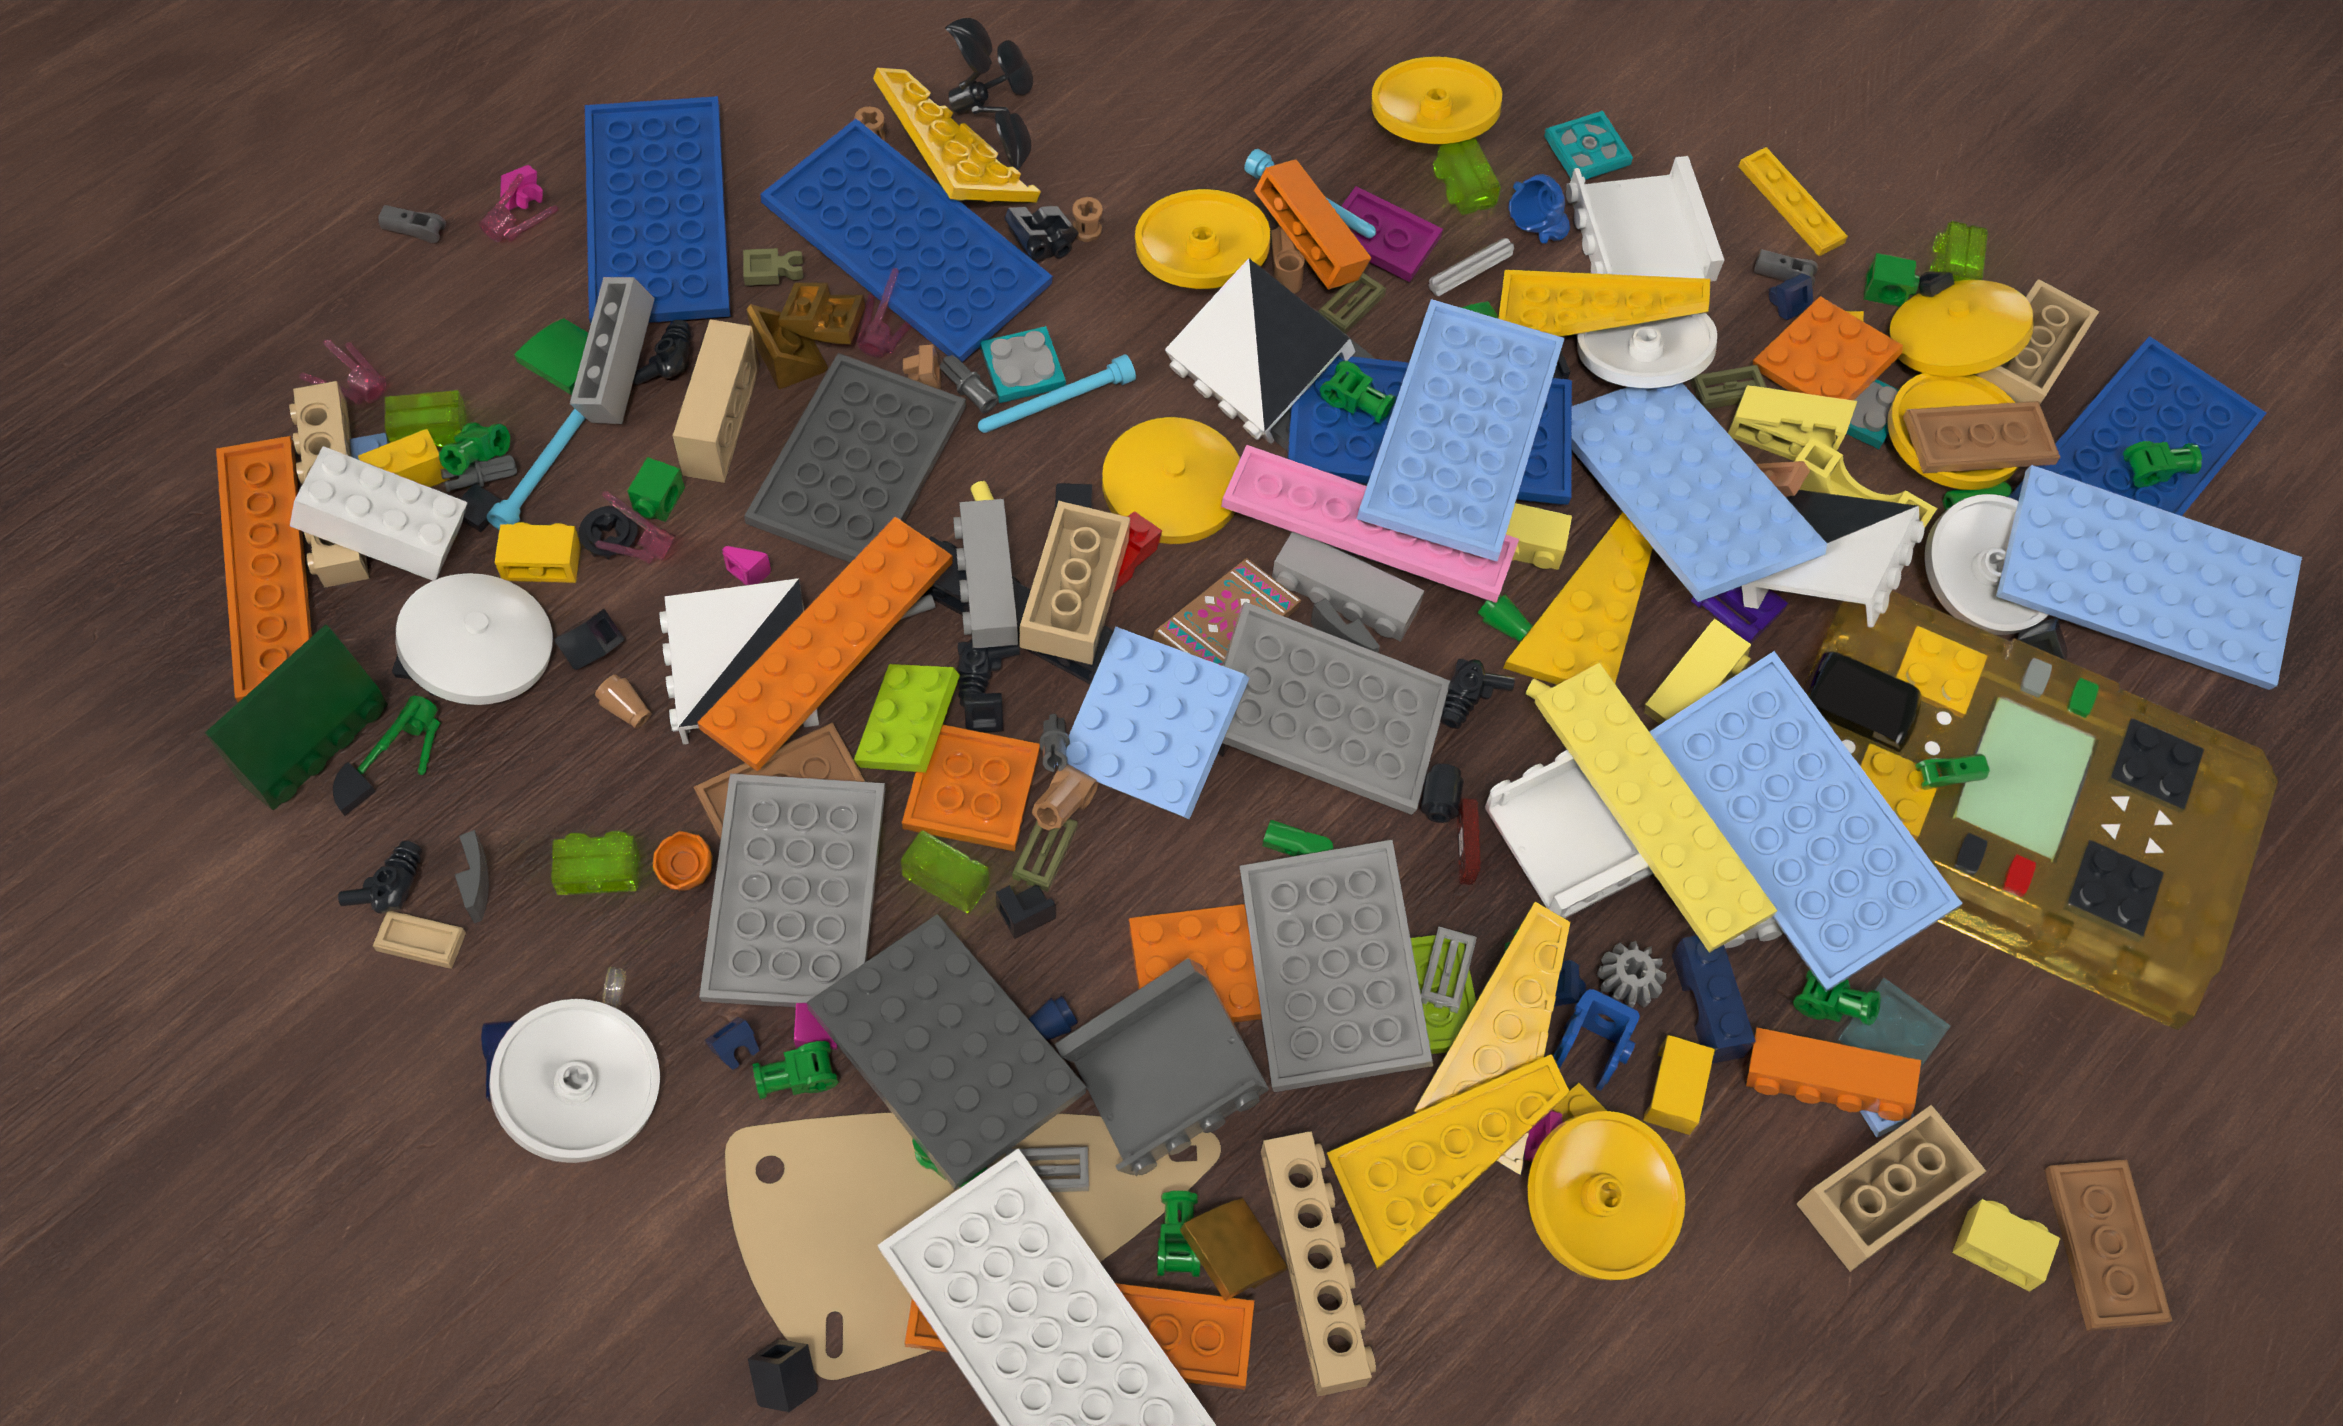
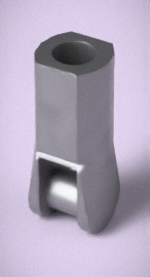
M384 205L379 214L381 229L411 235L430 243L438 242L440 238L438 232L446 226L445 219L435 213L414 212Z
M1761 249L1754 273L1782 281L1792 279L1803 273L1812 277L1813 287L1815 284V277L1813 275L1818 271V264L1812 260L1792 258Z

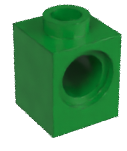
M1876 253L1866 273L1863 300L1901 307L1907 301L1909 295H1915L1918 289L1920 276L1915 275L1916 261Z
M647 457L627 491L632 508L637 514L647 519L656 518L666 522L685 486L679 468Z

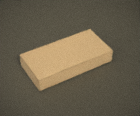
M388 911L373 947L378 952L452 969L466 932L461 927Z

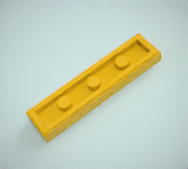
M1767 147L1741 159L1738 166L1741 171L1818 256L1845 243L1848 237L1845 232Z

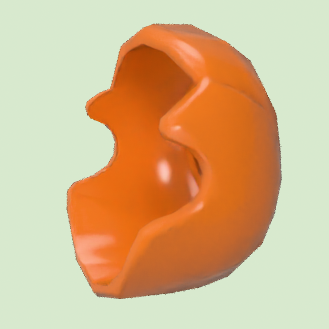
M678 831L662 840L654 852L653 870L659 881L673 890L689 891L702 885L712 870L713 856L710 847L699 835Z

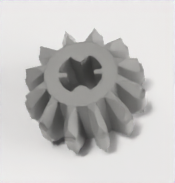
M1636 941L1631 942L1628 949L1619 943L1613 948V953L1606 952L1601 959L1603 966H1600L1597 971V977L1605 980L1600 986L1601 992L1612 991L1613 999L1617 1001L1623 999L1625 1005L1631 1008L1634 1007L1636 1002L1644 1008L1649 1005L1651 998L1659 997L1662 992L1660 985L1665 982L1666 973L1659 970L1663 964V958L1652 959L1650 957L1652 953L1651 946L1645 948L1644 951H1640Z

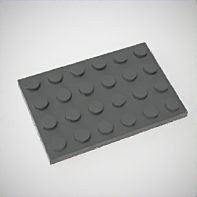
M838 353L744 515L745 523L851 563L894 517L905 522L966 408V399Z
M938 914L807 1002V1007L811 1014L954 1189H957L1086 1094V1086Z

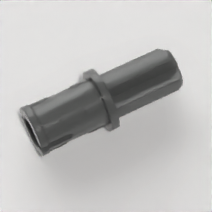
M953 355L943 358V362L939 365L940 370L957 386V392L960 395H966L982 413L991 411L998 402V396L993 394L980 381V375L977 372H971Z
M512 455L500 456L488 461L476 460L469 465L466 472L462 475H453L447 469H441L442 479L458 476L457 480L444 482L447 492L472 486L475 483L483 487L485 482L517 474L516 464Z
M1050 714L1049 720L1043 722L1040 747L1043 750V766L1048 771L1055 772V762H1058L1059 771L1063 770L1067 765L1066 749L1070 744V739L1066 733L1065 719L1057 718V714Z

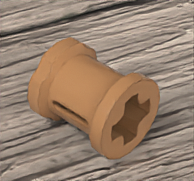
M870 106L859 109L855 113L854 119H858L885 141V132L882 130L884 115L881 110Z
M1083 197L1076 200L1073 204L1072 213L1076 219L1073 222V226L1079 232L1076 238L1083 242L1097 240L1102 233V225L1099 219L1102 217L1103 208L1102 204L1095 198ZM1082 226H1085V232L1082 231Z

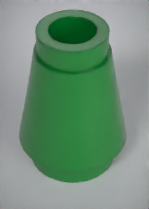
M1499 594L1497 603L1487 600L1478 611V614L1484 618L1483 623L1514 638L1518 642L1533 627L1506 594L1503 596Z

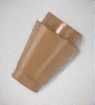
M617 674L607 678L595 692L601 707L629 725H632L635 729L642 727L652 715L626 678H620Z

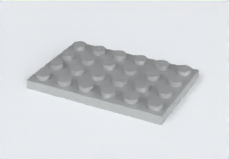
M1244 602L1235 624L1223 666L1247 675L1249 681L1222 743L1412 815L1418 807L1450 680Z
M730 773L699 995L702 1002L796 1007V1003H807L813 997L867 962L886 790L885 783Z
M1393 840L1241 865L1240 873L1273 1091L1279 1092L1433 1066Z

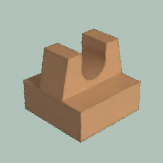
M933 344L919 346V355L903 358V372L908 374L909 379L941 390V370L939 367L941 362Z

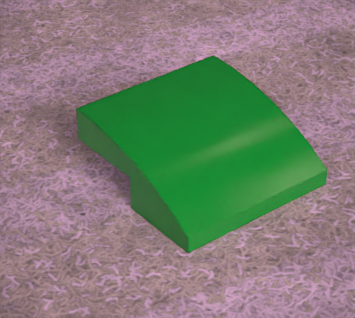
M563 318L539 331L514 356L517 363L572 395L588 332Z

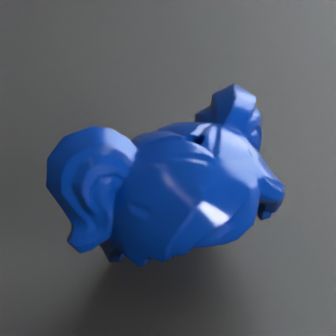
M1539 174L1525 180L1523 183L1516 181L1513 186L1516 192L1509 201L1510 216L1515 221V224L1526 232L1539 233L1541 243H1547L1548 239L1560 241L1565 238L1570 230V223L1567 215L1564 213L1565 197L1562 188L1555 179L1548 175Z

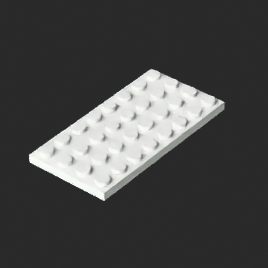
M1019 1148L878 1244L880 1252L998 1426H1216Z

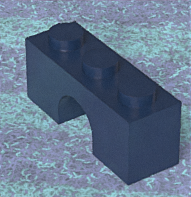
M1698 936L1682 938L1671 956L1682 990H1693L1697 1000L1699 1020L1695 1026V1031L1699 1044L1715 1049L1712 1063L1744 1058L1756 1041L1725 946L1722 945L1709 953Z

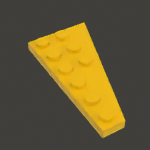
M889 68L876 69L873 77L874 81L950 199L957 201L1037 202L1041 191L1034 185L1027 187L1020 181L1021 173L1013 166L1006 167L996 159L998 152L968 125L962 123L959 126L951 118L953 112L945 105L939 106L929 99L931 92L908 71Z
M1505 270L1499 319L1560 337L1708 312L1710 279Z
M1624 512L1506 660L1503 669L1558 685L1600 663L1614 684L1616 683L1653 549Z
M1537 902L1533 903L1413 1110L1414 1112L1419 1113L1544 1058L1548 1029L1570 927L1568 920ZM1529 1132L1497 1160V1162L1521 1175L1523 1156Z
M1552 1054L1327 1152L1377 1270L1569 1095L1570 1091Z

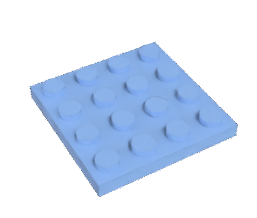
M1115 627L1070 731V744L1066 749L1067 763L1096 779L1100 784L1190 819L1249 681V677L1241 672Z

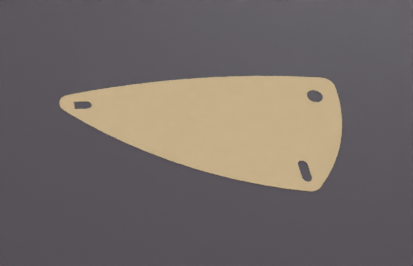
M893 1113L859 1114L750 1126L736 1131L726 1144L725 1167L729 1207L736 1238L751 1280L781 1333L788 1341L808 1344L814 1372L827 1380H838L872 1371L932 1351L905 1347L912 1298L880 1252L878 1244L950 1196L960 1187L954 1189L947 1179L944 1180L935 1171L926 1169L918 1163L912 1143L913 1138ZM1057 1114L1011 1148L1088 1147L1089 1191L1050 1193L1099 1262L1129 1242L1165 1212V1204L1161 1202V1195L1163 1193L1188 1191L1217 1162L1221 1153V1145L1218 1138L1211 1132H1202L1191 1139V1145H1196L1197 1161L1175 1162L1167 1154L1157 1160L1155 1169L1147 1174L1130 1175L1120 1172L1116 1168V1165L1122 1162L1123 1159L1102 1117L1074 1114ZM1004 1153L987 1167L990 1168L1005 1158L1006 1154ZM766 1156H776L784 1163V1174L775 1183H764L756 1175L758 1162ZM1080 1159L1028 1161L1031 1166L1080 1165ZM1080 1175L1039 1176L1041 1180L1080 1179ZM836 1311L843 1316V1351L839 1357L830 1358L826 1354V1318L829 1313Z

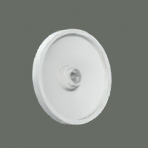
M1705 312L1578 333L1577 337L1579 357L1592 373L1609 382L1635 388L1667 387L1690 380L1702 373L1711 364L1717 348V330L1714 322Z
M1994 494L1976 495L1966 498L1946 510L1936 520L1926 542L1925 567L1932 590L1943 607L1954 618L1979 632L1993 635H2009L2019 633V631L2038 624L2049 614L1996 597L2018 501Z
M467 573L436 579L412 594L398 616L395 643L402 666L409 676L421 687L449 701L483 705L514 698L527 691L540 679L550 660L553 634L549 618L544 609L527 591L498 577Z
M585 999L560 1000L530 1011L520 1018L504 1035L492 1061L489 1083L490 1098L501 1126L524 1149L553 1161L566 1163L587 1162L600 1159L618 1151L642 1130L656 1103L660 1085V1070L657 1055L650 1039L643 1029L628 1015L610 1005Z

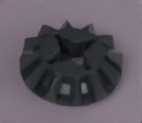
M604 506L591 511L585 516L579 527V538L583 548L590 551L593 557L601 555L608 560L611 555L621 554L624 556L626 549L630 546L635 547V539L639 534L634 516L629 511L617 506ZM612 528H615L617 536H609L605 540L601 531L609 532Z

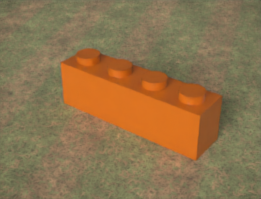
M1297 159L1266 167L1254 192L1327 289L1358 281L1371 260V256Z
M1756 1028V1042L1752 1049L1746 1086L1753 1087L1757 1092L1765 1095L1782 1093L1795 1096L1797 1100L1804 1103L1816 1104L1821 1101L1836 1104L1839 1109L1847 1112L1866 1110L1876 1112L1881 1118L1886 1120L1900 1121L1903 1118L1910 1120L1916 1103L1921 1060Z

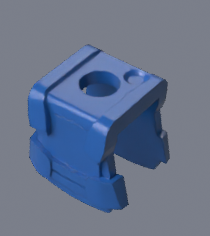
M1589 989L1581 997L1574 1008L1576 1011L1565 1025V1034L1553 1058L1560 1069L1581 1026L1616 1043L1595 1088L1601 1091L1605 1084L1609 1082L1619 1062L1626 1065L1636 1044L1629 1039L1640 1015L1635 1009L1596 990ZM1598 1014L1606 1015L1610 1017L1614 1022L1606 1021L1603 1018H1601Z

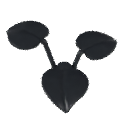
M972 18L958 19L947 25L945 29L955 39L964 59L974 73L965 81L960 82L958 87L949 91L950 105L957 114H963L971 110L974 115L980 112L995 113L996 128L1010 165L1018 170L1031 151V137L1027 126L1017 113L1010 114L1007 107L983 105L988 99L987 89L1007 79L1015 94H1027L1033 86L1032 70L1023 57L1020 48L1013 41L1006 40L1000 43L997 48L998 62L1005 74L985 84L975 81L981 74L988 72L992 61L989 56L992 53V43L986 29L979 21Z

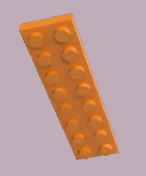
M290 436L216 448L234 693L237 702L241 701L312 637L303 534L301 530L290 527L294 500L299 492L295 448Z
M894 517L697 722L699 729L758 772L953 563L952 555L897 517Z
M1115 1283L1185 1382L1245 1390L1254 1300L1231 1298L1225 1301L1222 1296ZM912 1299L905 1347L948 1352Z

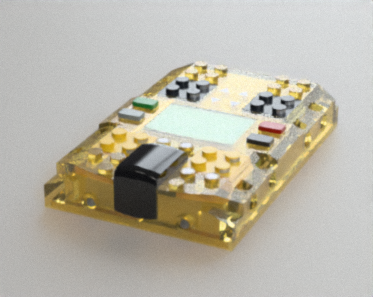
M1891 591L1889 595V604L1884 614L1880 613L1874 627L1867 626L1866 604L1840 600L1802 689L1962 902L1959 908L1937 922L2179 1030L2195 1016L2211 978L2221 969L2272 803L2278 779L2263 750L2120 689V683L2017 639H2013L2010 642L1894 591ZM1974 754L1985 755L1990 769L1989 775L1985 780L1952 784L1928 790L1922 789L1921 783L1924 782L1921 771H1917L1915 768L1917 763L1932 758H1952ZM1937 769L1939 777H1942L1940 769Z

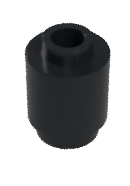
M1436 764L1432 766L1431 772L1426 775L1421 811L1427 815L1429 820L1437 823H1447L1450 819H1454L1459 815L1464 784L1459 768L1449 764Z

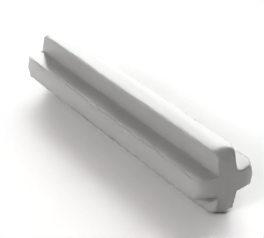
M1508 238L1498 240L1431 277L1428 284L1429 289L1435 296L1446 293L1512 256L1514 245L1510 243Z

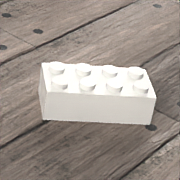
M323 446L294 500L290 527L434 581L437 579L459 532L468 502Z

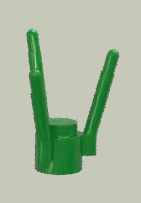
M410 696L396 721L357 768V771L363 774L379 754L389 747L401 730L416 736L425 731L426 735L418 768V774L424 775L429 762L434 735L441 724L438 720L434 719L438 711L435 704L420 696Z

